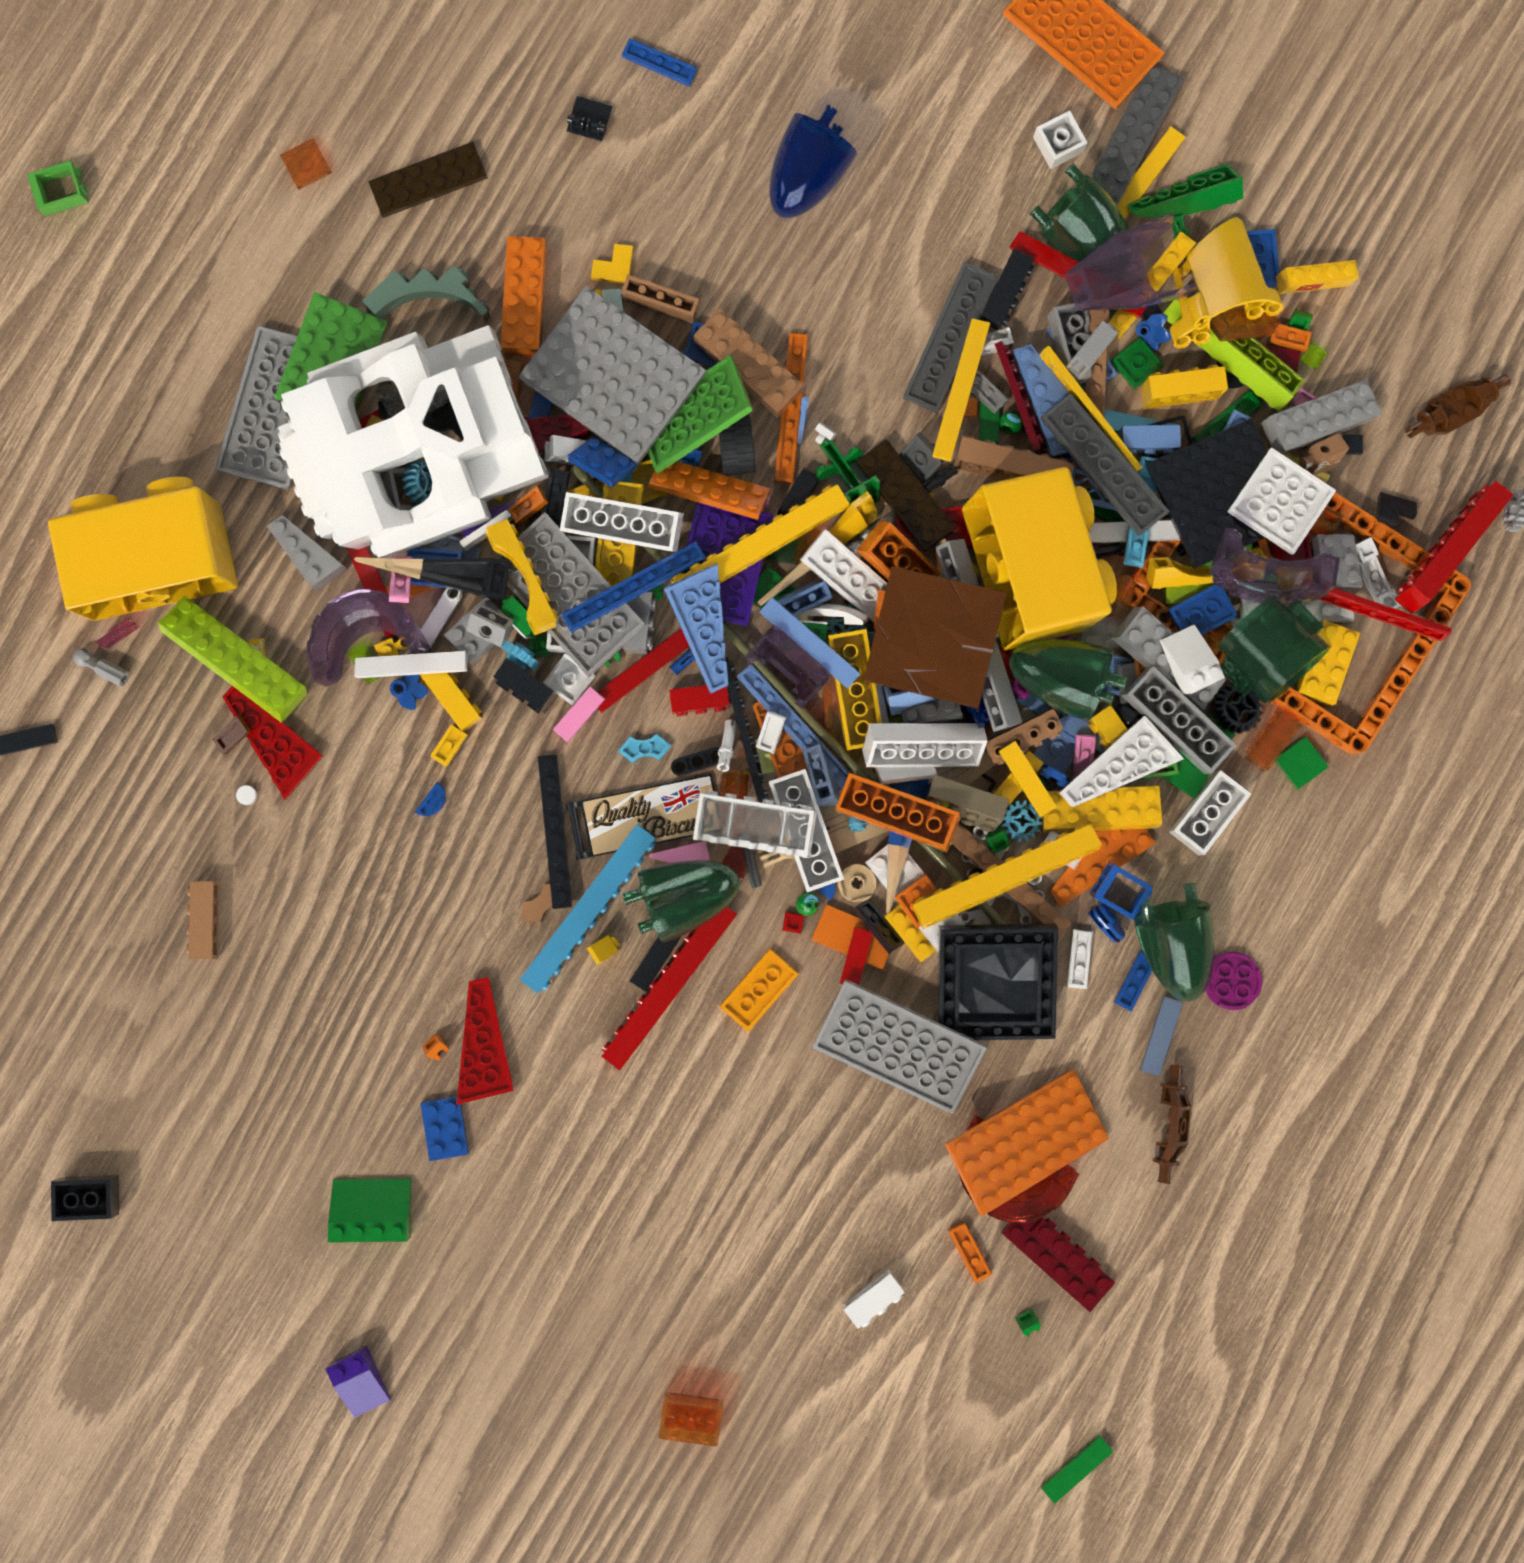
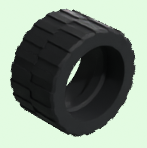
M746 415L719 433L723 475L730 476L756 472L750 416Z

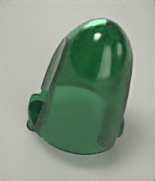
M1072 163L1065 170V173L1076 185L1072 186L1052 206L1047 214L1038 205L1030 212V216L1039 223L1037 231L1073 260L1095 271L1104 273L1121 272L1130 264L1133 254L1132 240L1127 224L1119 208L1093 174L1084 175L1075 163Z
M1063 639L1036 640L1017 647L1009 657V666L1013 676L1030 694L1063 713L1087 722L1092 718L1099 701L1111 705L1114 693L1104 691V686L1109 684L1124 689L1125 681H1127V677L1111 673L1110 666L1113 649L1092 643Z
M710 860L679 861L638 871L639 888L622 893L626 905L642 899L646 902L651 919L637 923L640 933L642 935L655 929L659 939L664 944L699 928L723 911L737 894L740 878L732 867L720 862Z
M1195 883L1183 885L1186 901H1171L1153 906L1152 902H1145L1140 904L1141 913L1134 917L1140 945L1154 975L1172 996L1182 1001H1194L1204 993L1211 978L1215 955V936L1211 906L1208 902L1198 899Z

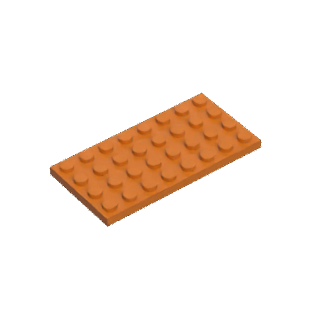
M1013 0L1003 11L1004 17L1115 110L1165 54V52L1103 0Z
M1070 1069L946 1142L944 1145L979 1214L984 1216L1104 1143L1109 1137L1075 1070Z

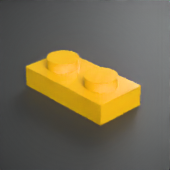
M450 725L430 757L448 767L468 735L455 726Z

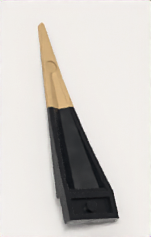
M354 558L356 562L483 598L505 600L511 561L495 558Z

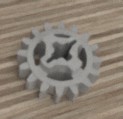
M1522 490L1513 491V497L1504 508L1502 518L1505 520V530L1509 532H1518L1524 527V491Z

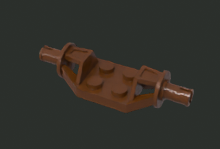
M1503 374L1495 380L1485 376L1480 380L1462 382L1429 400L1423 410L1418 412V422L1406 427L1405 433L1412 431L1407 435L1409 438H1413L1421 432L1428 436L1433 434L1446 435L1478 418L1493 401L1499 398V390L1511 384L1510 379L1502 382L1509 376Z
M1170 1065L1169 1082L1161 1083L1160 1085L1163 1087L1160 1103L1171 1105L1172 1107L1168 1113V1120L1170 1121L1169 1129L1166 1132V1140L1168 1142H1156L1155 1157L1152 1158V1161L1160 1165L1157 1182L1170 1184L1172 1166L1180 1165V1162L1176 1160L1188 1145L1192 1105L1185 1090H1188V1087L1181 1084L1183 1066Z

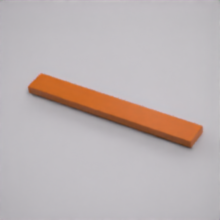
M789 333L786 369L803 384L808 334ZM802 393L781 414L774 482L793 484Z

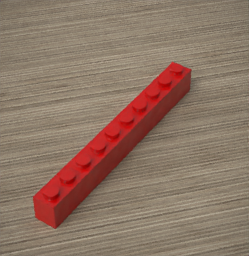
M713 901L707 909L709 912L708 916L705 919L701 917L695 925L698 929L694 934L690 932L683 941L686 943L683 949L678 948L673 954L672 958H674V961L671 965L666 964L660 973L663 975L659 981L655 979L649 986L650 993L647 996L643 994L637 1002L639 1005L635 1012L631 1010L625 1018L628 1022L624 1027L619 1026L613 1034L616 1037L613 1042L608 1041L603 1047L602 1051L604 1054L601 1057L619 1071L737 916L734 911L722 902L718 901L716 904Z

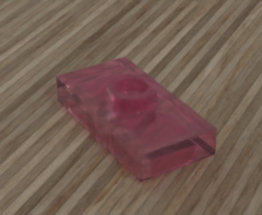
M126 620L119 626L116 625L108 630L109 633L96 642L100 647L109 649L136 631L138 626L135 622Z

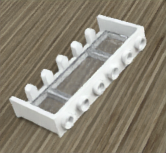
M706 790V794L700 793L693 840H703L711 843L811 858V847L817 811H812L813 807L801 805L800 809L793 808L792 803L782 802L781 806L774 805L773 800L763 799L761 803L755 802L754 797L744 796L742 800L736 799L737 795L725 793V797L717 796L718 792Z

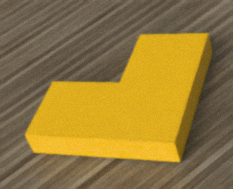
M614 244L612 262L593 260L591 280L624 284L627 274L630 275L633 246Z

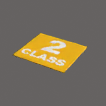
M264 638L249 640V644L253 648L266 655Z

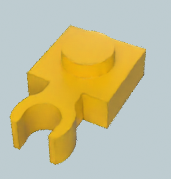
M403 635L395 642L392 637L375 643L374 647L378 656L400 655L399 649L405 650L410 647V643L407 645L401 643L407 636Z

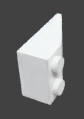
M1191 625L1160 640L1182 694H1192L1225 678L1216 656L1195 625Z

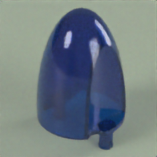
M830 105L826 106L819 120L804 114L795 113L782 137L772 166L769 184L771 206L773 211L782 218L800 216L816 206L836 186L857 156L855 148L840 136L843 128L839 125L837 127V124L833 123L830 129L829 125L838 112L834 107L831 109Z

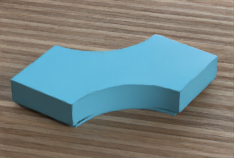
M658 734L647 740H636L629 737L618 752L632 763L642 757H654L660 761L671 748V745Z

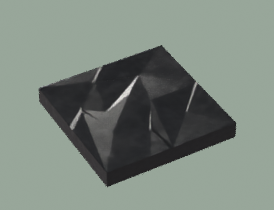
M1056 923L939 925L938 1023L974 1040L1056 1039L1058 927Z

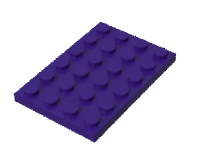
M697 502L687 546L696 542L706 558L714 553L718 555L723 552L722 549L731 543L735 545L740 542L739 539L742 536L754 534L759 526L771 524L773 514L762 512L759 520ZM763 559L720 584L719 591L723 621L748 627Z

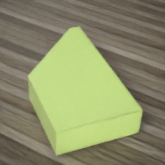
M756 748L762 774L776 772L769 752Z

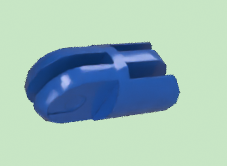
M1104 903L1099 904V906L1088 912L1091 919L1112 942L1117 943L1124 939L1125 932Z

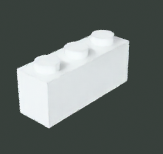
M887 1270L843 1304V1310L857 1329L861 1326L866 1327L871 1323V1318L876 1314H883L888 1309L887 1306L892 1302L897 1303L903 1298L902 1294L905 1292L891 1271Z

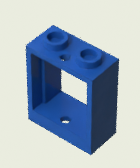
M1109 861L1089 894L1133 920L1135 916L1137 917L1141 913V906L1145 900L1150 898L1153 887ZM1118 873L1142 886L1128 911L1103 897Z

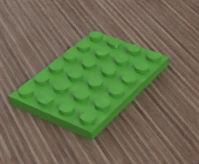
M314 292L274 398L283 401L281 394L307 385V379H309L307 373L379 346L387 326V321ZM362 390L358 392L355 398V409L359 401L360 395L362 393Z
M731 355L707 370V374L648 451L653 468L657 473L668 468L753 411L736 363Z

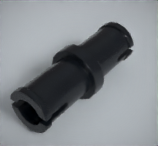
M949 464L940 472L936 471L933 477L921 484L930 493L938 486H943L948 479L957 475V468H952L954 465Z

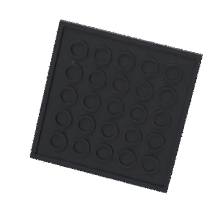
M1252 418L1145 465L1163 504L1170 511L1168 515L1194 569L1266 538L1227 512L1267 453Z

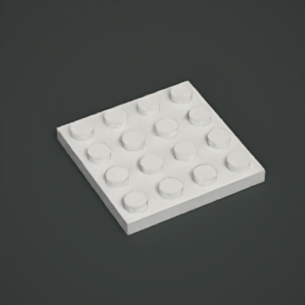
M1271 447L1227 512L1293 555L1336 490Z

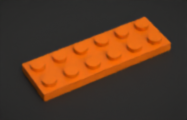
M676 461L660 473L654 471L649 482V488L757 520H759L770 494V488L679 461Z

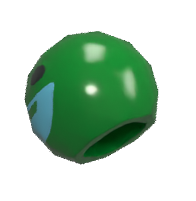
M1011 410L1005 412L1000 417L999 425L1002 431L1012 435L1022 429L1023 421L1018 412Z
M810 892L801 894L795 902L797 911L803 916L814 915L820 906L817 896Z

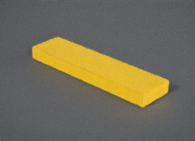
M1016 741L998 751L1039 817L1057 807Z

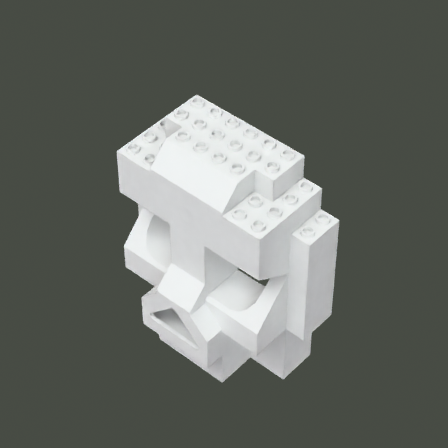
M489 325L430 348L427 347L425 339L420 334L413 332L307 373L309 377L307 385L281 394L283 399L281 405L284 411L288 412L290 420H288L287 424L278 427L280 431L278 436L281 441L279 443L281 446L279 450L280 455L284 461L286 460L288 465L287 473L296 485L294 486V491L303 503L301 509L305 516L314 519L315 524L313 526L318 536L333 539L339 546L361 549L371 545L373 554L377 555L378 558H392V556L403 554L409 550L419 548L492 520L486 501L549 478L545 463L540 458L528 423L522 416L511 386L513 383L502 357V349L496 332ZM383 381L395 382L405 409L390 419L362 429L355 410V398L358 392ZM446 389L464 436L462 442L455 441L423 425V420L435 393ZM424 457L432 478V491L429 497L411 510H399L388 498L380 473Z

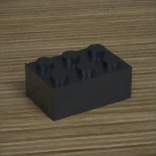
M508 658L505 659L493 676L497 680L496 684L507 692L512 690L511 695L522 703L525 700L529 702L527 706L538 714L540 712L546 714L558 697L552 689Z
M119 1175L63 1177L51 1181V1221L111 1219L119 1215Z

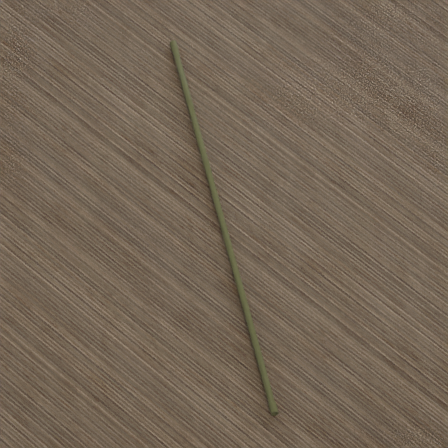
M575 465L571 469L573 474L597 498L603 499V489L591 478L589 473ZM643 546L657 562L666 558L659 549ZM723 621V633L848 768L855 775L874 781L727 622ZM918 842L955 882L959 880L962 882L966 881L937 848ZM986 901L977 905L994 924H1007Z

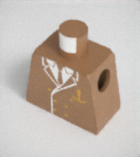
M1338 433L1312 445L1307 454L1299 460V465L1303 469L1307 468L1313 475L1333 470L1349 450V446Z

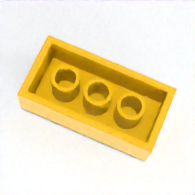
M1211 365L1206 369L1200 370L1198 367H1195L1185 372L1173 370L1169 374H1161V372L1150 374L1140 387L1143 409L1218 400L1228 389L1225 366Z
M1326 620L1317 623L1311 638V646L1307 650L1294 690L1311 701L1326 707L1336 705L1360 633Z

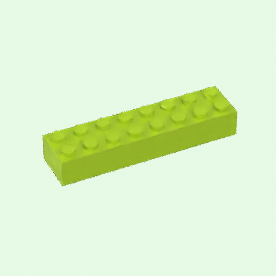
M1189 284L1184 288L1187 298L1199 293ZM1178 296L1163 313L1168 316L1167 321L1170 324H1174L1182 319ZM1223 312L1210 320V340L1205 344L1197 345L1199 348L1204 349L1212 359L1225 366L1228 372L1233 373L1239 378L1241 383L1250 387L1257 396L1262 397L1271 408L1276 409L1278 412L1294 397L1306 381Z
M183 596L158 622L160 631L281 723L307 696L306 687L186 596Z

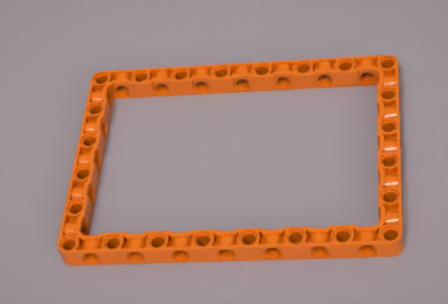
M1336 492L1330 499L1332 507L1326 505L1321 513L1329 519L1333 518L1342 524L1343 528L1362 540L1372 537L1377 550L1394 561L1398 560L1407 566V569L1411 572L1414 569L1417 570L1419 568L1417 565L1424 556L1427 557L1430 554L1386 524L1378 522L1375 517ZM1359 520L1364 523V528L1359 526ZM1180 540L1156 541L1145 557L1144 566L1137 569L1120 596V603L1129 611L1135 607H1144L1159 621L1160 614L1165 615L1167 622L1161 623L1170 631L1176 633L1179 630L1167 611L1170 608L1147 594L1151 585L1146 577L1149 559L1170 558ZM1391 541L1396 544V549L1391 546ZM1455 570L1440 589L1441 595L1435 604L1431 605L1424 619L1447 626L1471 588L1470 580ZM1455 583L1460 585V590L1456 589ZM1128 593H1131V594L1134 595V597H1135V601H1134V602H1131V601L1128 600V598H1127V594H1128ZM1435 614L1439 615L1440 622L1435 619ZM1417 633L1411 636L1400 653L1401 657L1394 667H1391L1380 685V690L1370 700L1354 729L1210 634L1202 635L1216 656L1224 673L1240 683H1245L1246 687L1252 686V691H1258V695L1349 754L1363 753L1369 748L1437 642L1435 639ZM1415 645L1420 648V653L1415 651ZM1224 656H1228L1231 659L1230 665L1224 662ZM1395 676L1400 680L1399 685L1394 682ZM1257 677L1263 680L1262 686L1257 684ZM1289 698L1294 699V707L1289 705ZM1375 708L1380 712L1379 717H1376L1374 714ZM1322 718L1327 722L1326 728L1321 725ZM1354 740L1359 742L1358 749L1353 745Z

